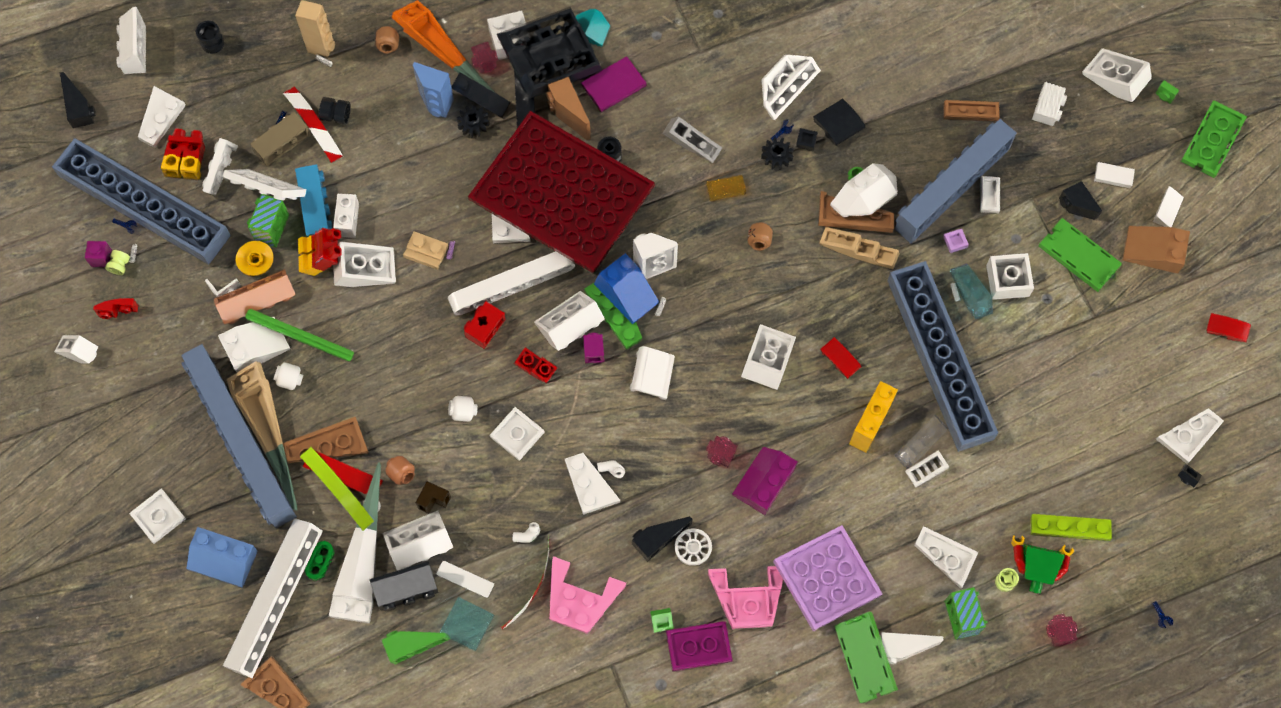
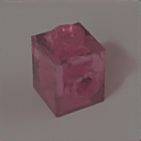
M488 41L471 47L473 57L471 62L474 69L478 68L480 74L491 72L497 68L496 61L498 56L495 50H491Z
M716 436L714 441L710 440L706 448V451H708L707 458L717 466L721 464L728 468L737 452L738 446L731 443L732 441L727 437Z
M1065 614L1053 616V619L1048 622L1046 631L1048 637H1051L1053 647L1073 644L1077 641L1076 633H1078V628L1072 616L1065 617Z

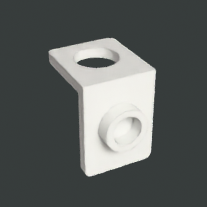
M235 279L217 292L209 280H205L216 297L241 288L239 281Z

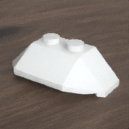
M784 55L762 78L763 105L773 120L787 108L821 71L812 57Z
M872 163L843 186L830 206L842 217L871 215L897 196L896 175L884 165Z

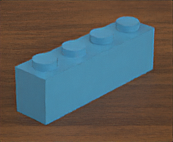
M317 164L295 168L298 187L306 189L305 197H300L306 236L313 235L322 227L332 229V221H328V215L331 214L328 203L325 204V198H328L326 187L322 186V182L325 181L323 170L319 171Z

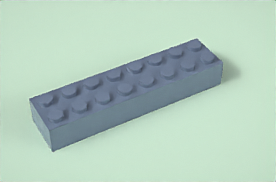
M1001 119L996 123L992 122L986 128V133L983 135L979 134L971 147L967 146L961 152V156L958 159L955 157L950 162L949 168L946 171L944 169L941 170L934 182L930 181L924 187V191L921 194L917 193L912 198V203L908 207L905 205L898 212L899 217L896 219L895 230L910 244L1010 149L1017 133Z

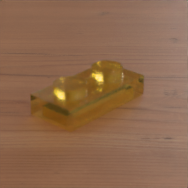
M742 175L706 182L710 201L746 195Z

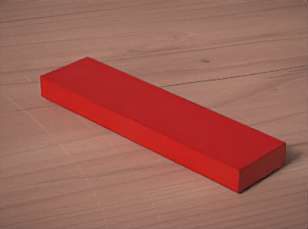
M315 450L346 486L367 495L373 475ZM304 462L303 467H304V468H307V469H309V470H311V471H313V470ZM380 479V487L384 481L382 479Z

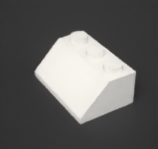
M132 7L119 18V25H117V34L119 36V41H117V50L119 52L117 66L121 68L124 74L146 73V25L137 7Z
M653 233L640 234L633 239V262L640 268L645 279L677 267V242Z
M579 291L534 321V323L550 345L559 351L566 348L575 339L581 338L591 328L597 327L605 318L597 303Z
M438 510L383 533L397 571L408 568L420 561H426L434 555L445 553L453 548Z

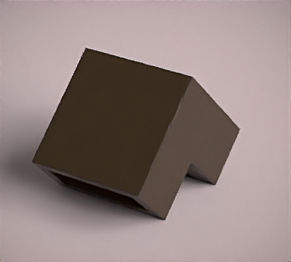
M426 481L415 503L419 510L429 514L434 504L446 508L451 496L448 490Z

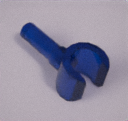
M789 119L784 120L781 129L770 139L773 141L774 137L777 139L784 133H791L794 124L787 127Z
M117 219L112 220V223L123 226L130 234H133L134 230L130 229L129 226L134 225L137 227V223L134 220L127 222Z
M1157 601L1153 602L1152 604L1159 616L1158 625L1161 628H1166L1164 624L1166 619L1168 624L1172 626L1174 623L1173 619L1165 616Z

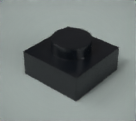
M800 128L796 147L814 151L818 132Z
M1187 464L1182 467L1178 474L1183 483L1193 487L1197 485L1202 476Z

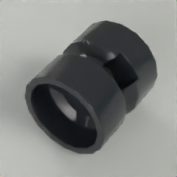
M208 20L201 22L197 26L196 36L202 49L210 54L221 51L224 47V39L218 25Z
M323 97L319 107V119L328 122L334 120L336 123L346 125L350 117V102L344 100L336 102L334 98Z
M610 136L601 139L597 149L621 163L622 151L619 140Z

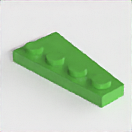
M594 283L584 288L587 296L597 303L605 321L626 350L642 341L637 323L632 324Z

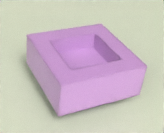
M962 229L944 234L943 238L950 253L968 248L969 244Z

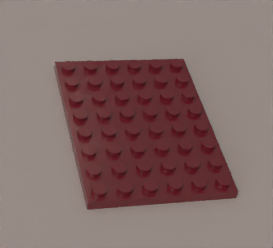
M530 111L468 195V200L594 274L654 188L655 182Z

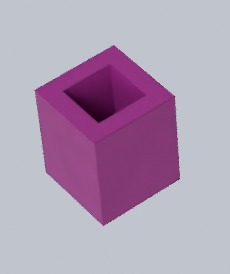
M87 241L85 259L91 267H106V264L111 260L110 254L112 249L106 241Z
M598 333L583 335L585 364L604 362L603 335Z

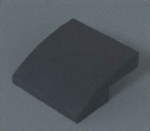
M844 99L839 100L813 116L814 122L825 131V136L836 146L866 128L858 114Z

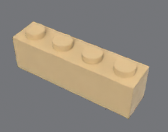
M301 0L295 16L307 52L329 57L330 52L334 50L335 41H333L323 5Z

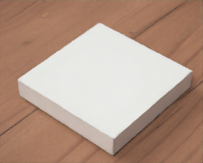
M514 407L490 434V438L520 461L545 431Z
M162 488L129 513L153 544L186 520Z

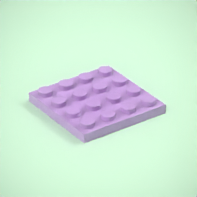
M842 525L773 561L812 631L882 595L881 590Z

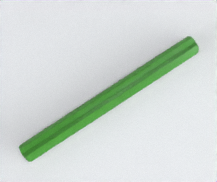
M249 309L246 313L245 318L343 360L351 361L354 352L253 309Z

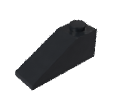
M60 72L66 115L71 127L78 128L94 124L93 117L96 116L94 106H90L87 99L66 74Z
M459 72L451 87L501 118L511 103Z
M689 516L649 526L644 530L640 529L632 536L634 538L632 539V545L648 562L678 537L681 532L691 526L693 519Z

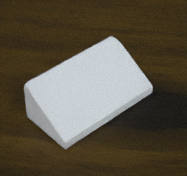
M1168 187L1153 222L1164 227H1172L1184 197L1172 187Z

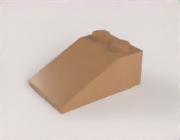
M569 77L548 84L549 92L546 94L549 100L547 104L550 111H554L557 118L583 138L590 140V122Z
M1129 226L1122 261L1178 274L1185 264L1190 231L1174 227Z

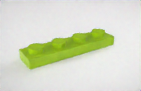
M1042 514L1031 515V535L1106 541L1112 539V526L1109 519Z

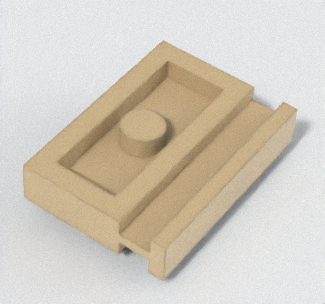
M413 232L403 257L438 270L449 245L437 239Z

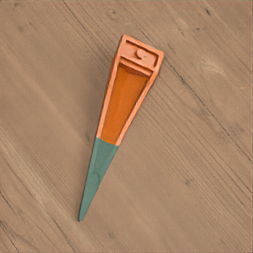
M417 0L393 12L391 18L404 28L406 34L457 73L461 72L493 91L456 48L431 11Z

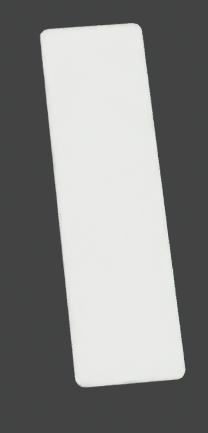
M442 561L436 573L438 576L488 598L494 586V583L446 561Z

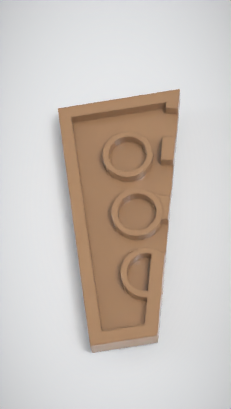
M821 191L818 226L893 233L894 213L878 209L871 215L842 217L830 206L835 197Z
M356 417L283 443L288 463L304 462L300 456L310 447L332 458L369 453Z

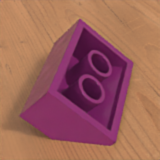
M762 447L732 495L761 514L766 515L796 469L798 461L781 451Z

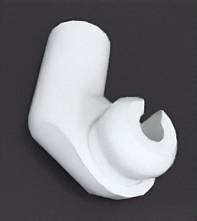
M530 523L529 528L524 533L513 532V542H532L540 533L538 523Z

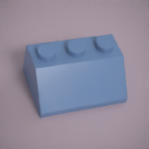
M414 62L413 69L418 90L428 112L433 116L446 118L454 100L449 73Z
M197 527L190 543L186 569L243 588L258 550L251 544Z

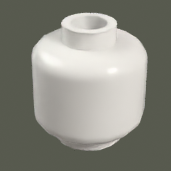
M282 363L281 366H277L273 380L276 381V385L279 387L294 390L296 385H301L303 375L300 374V367L289 363Z
M455 396L453 400L449 401L448 415L454 421L469 422L472 420L473 415H477L478 406L474 404L472 397Z

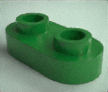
M321 541L316 544L305 567V573L309 579L317 581L325 576L334 556V548L329 542ZM323 550H328V553L325 556L321 555V552ZM315 568H319V572L317 574L313 573V570Z

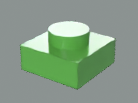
M1164 80L1155 94L1163 101L1171 104L1179 90Z
M670 608L650 611L654 633L674 629Z

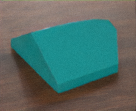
M589 9L577 14L576 19L580 23L589 42L602 47L610 29V24L602 12L597 9Z

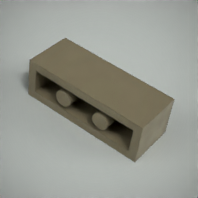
M293 112L286 115L278 124L271 126L263 135L257 136L250 145L253 152L268 167L311 134L308 126Z

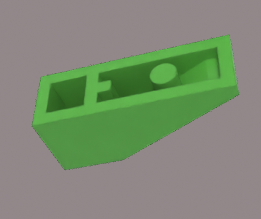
M392 631L386 635V638L382 639V643L389 661L396 665L450 640V637L446 633Z

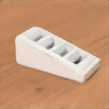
M938 450L905 472L914 486L918 487L949 469V466ZM935 458L941 465L940 468H937L936 464L934 463L933 460ZM928 462H930L931 466L935 470L932 473L926 465ZM921 466L924 467L925 471L928 474L927 476L923 475L922 471L920 470ZM915 470L917 471V473H918L919 476L921 477V480H919V481L917 480V478H916L915 475L913 474V471H915Z

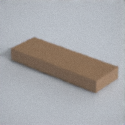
M944 100V119L998 121L1000 119L999 102Z

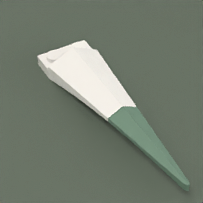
M380 462L376 466L363 504L364 509L374 522L364 531L361 530L358 524L356 525L333 592L329 617L370 623L374 593L369 579L375 576L381 474Z

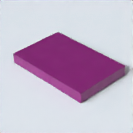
M626 56L581 82V86L600 112H603L646 87L647 83Z
M726 621L666 630L672 672L733 661Z

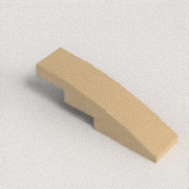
M825 227L819 242L820 245L841 254L890 269H894L899 256V250L881 246L880 242L863 239L860 234Z

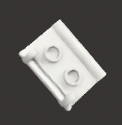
M642 346L636 353L637 360L630 390L633 392L640 391L666 400L675 356Z

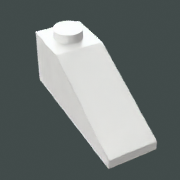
M884 632L880 635L889 664H896V662L940 645L943 641V636Z

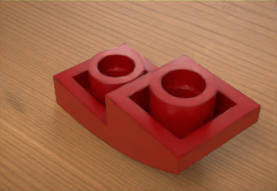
M120 298L99 303L93 307V310L100 318L110 319V317L117 318L118 311L124 314L137 312L139 305L134 298Z
M1211 313L1206 331L1209 334L1226 336L1228 340L1247 343L1251 324L1235 318Z
M835 337L820 349L822 354L847 379L862 367Z
M526 347L514 362L520 369L546 384L558 368L545 358H540Z

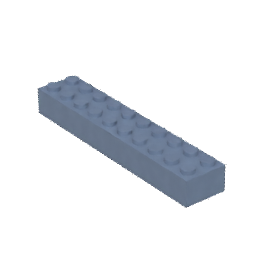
M75 138L52 166L60 178L208 265L231 236L227 227Z
M926 261L890 272L887 280L957 451L993 441L998 435V431Z
M203 344L182 354L184 362L181 364L186 373H188L192 385L199 393L200 400L205 405L208 415L216 425L215 428L225 442L224 445L233 457V462L241 472L242 478L250 489L254 501L261 508L260 512L263 518L267 521L268 525L273 524L275 528L296 518L294 510Z

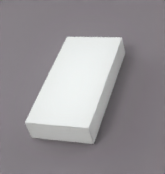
M1098 162L1094 181L1131 189L1135 169Z
M981 176V213L999 214L1000 177Z

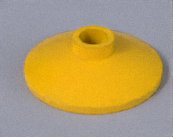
M261 241L245 243L236 254L238 269L248 276H260L266 273L274 261L271 248ZM255 259H259L257 263H253Z

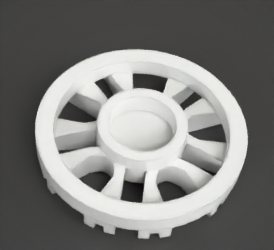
M687 529L681 532L675 541V553L678 559L689 566L703 564L709 558L712 551V543L709 536L699 529ZM691 532H694V539H691ZM685 534H686V535L688 536V538H689L688 541H684V540L682 539V537H683ZM698 534L704 536L701 541L696 539ZM708 542V544L701 546V543ZM678 543H682V544H686V545H685V547H684V546L678 545ZM706 548L709 550L708 553L705 554L701 551V549ZM684 549L686 552L680 555L678 550ZM699 553L702 555L703 559H700V557L698 556ZM689 554V558L687 560L684 559L686 555ZM692 556L697 558L696 562H691Z

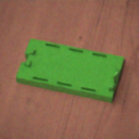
M1213 100L1181 162L1193 168L1198 166L1202 168L1201 172L1215 178L1247 116Z
M1063 218L1052 229L1054 233L1052 235L1048 233L1038 245V247L1097 292L1100 291L1122 265L1120 261Z
M872 612L864 613L834 625L859 702L866 703L877 698L876 694L878 693L884 696L897 691L898 688Z

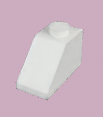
M63 335L54 352L79 363L90 364L97 355L98 346L80 335Z

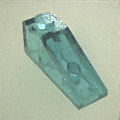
M964 264L950 269L962 299L975 320L993 314L992 296L969 265Z

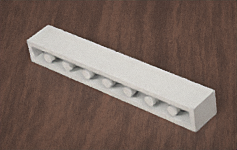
M294 518L223 664L224 667L235 673L253 678L323 532L312 523Z

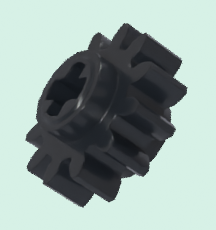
M474 105L473 109L470 110L466 106V112L459 111L461 117H457V123H459L458 129L462 130L463 135L470 133L472 138L474 133L480 137V131L487 132L486 126L490 125L488 113H484L482 107L477 110L476 105Z
M775 137L773 138V143L767 140L766 146H762L763 153L761 155V159H766L765 166L771 164L772 170L775 166H778L779 170L782 169V165L788 167L789 161H793L792 154L794 152V148H789L790 142L784 144V138H781L780 142H778Z

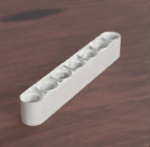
M555 251L458 290L448 296V301L456 316L463 315L477 309L485 301L493 303L574 269L575 264Z

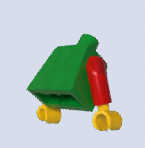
M1014 535L1011 540V544L1014 547V560L1019 573L1023 574L1025 579L1031 580L1030 592L1041 594L1043 583L1053 585L1054 581H1059L1068 572L1070 556L1074 552L1073 548L1067 553L1065 551L1066 545H1063L1059 551L1024 544L1023 547L1024 536H1021V542H1017Z

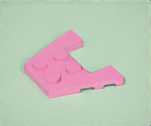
M553 557L550 620L588 634L620 592L624 590L626 583L609 577L603 595L594 594L564 583L570 562Z
M776 566L767 567L769 587L728 588L726 568L708 569V576L732 629L773 626L783 578Z

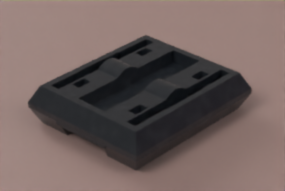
M571 7L496 34L528 99L549 92L548 84L569 77L572 83L602 71L594 50ZM559 22H565L563 26L558 25L553 30L550 27ZM534 32L531 38H529L528 36L524 38L523 41L521 39L518 40L515 44L512 41L516 38L522 37L523 35Z

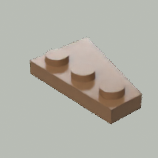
M270 657L255 671L253 678L248 677L240 684L277 708H307L311 704L273 657Z

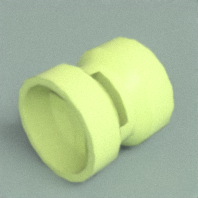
M112 250L110 254L111 260L106 264L105 269L116 275H124L126 270L125 264L129 262L130 256L124 252Z
M1011 568L1003 569L995 579L996 587L1003 592L1011 591L1019 581L1018 573Z

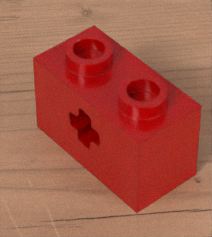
M485 301L483 305L476 309L474 318L465 324V338L485 349L506 320L505 313Z

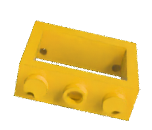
M880 381L854 430L849 445L867 453L893 403L898 389Z

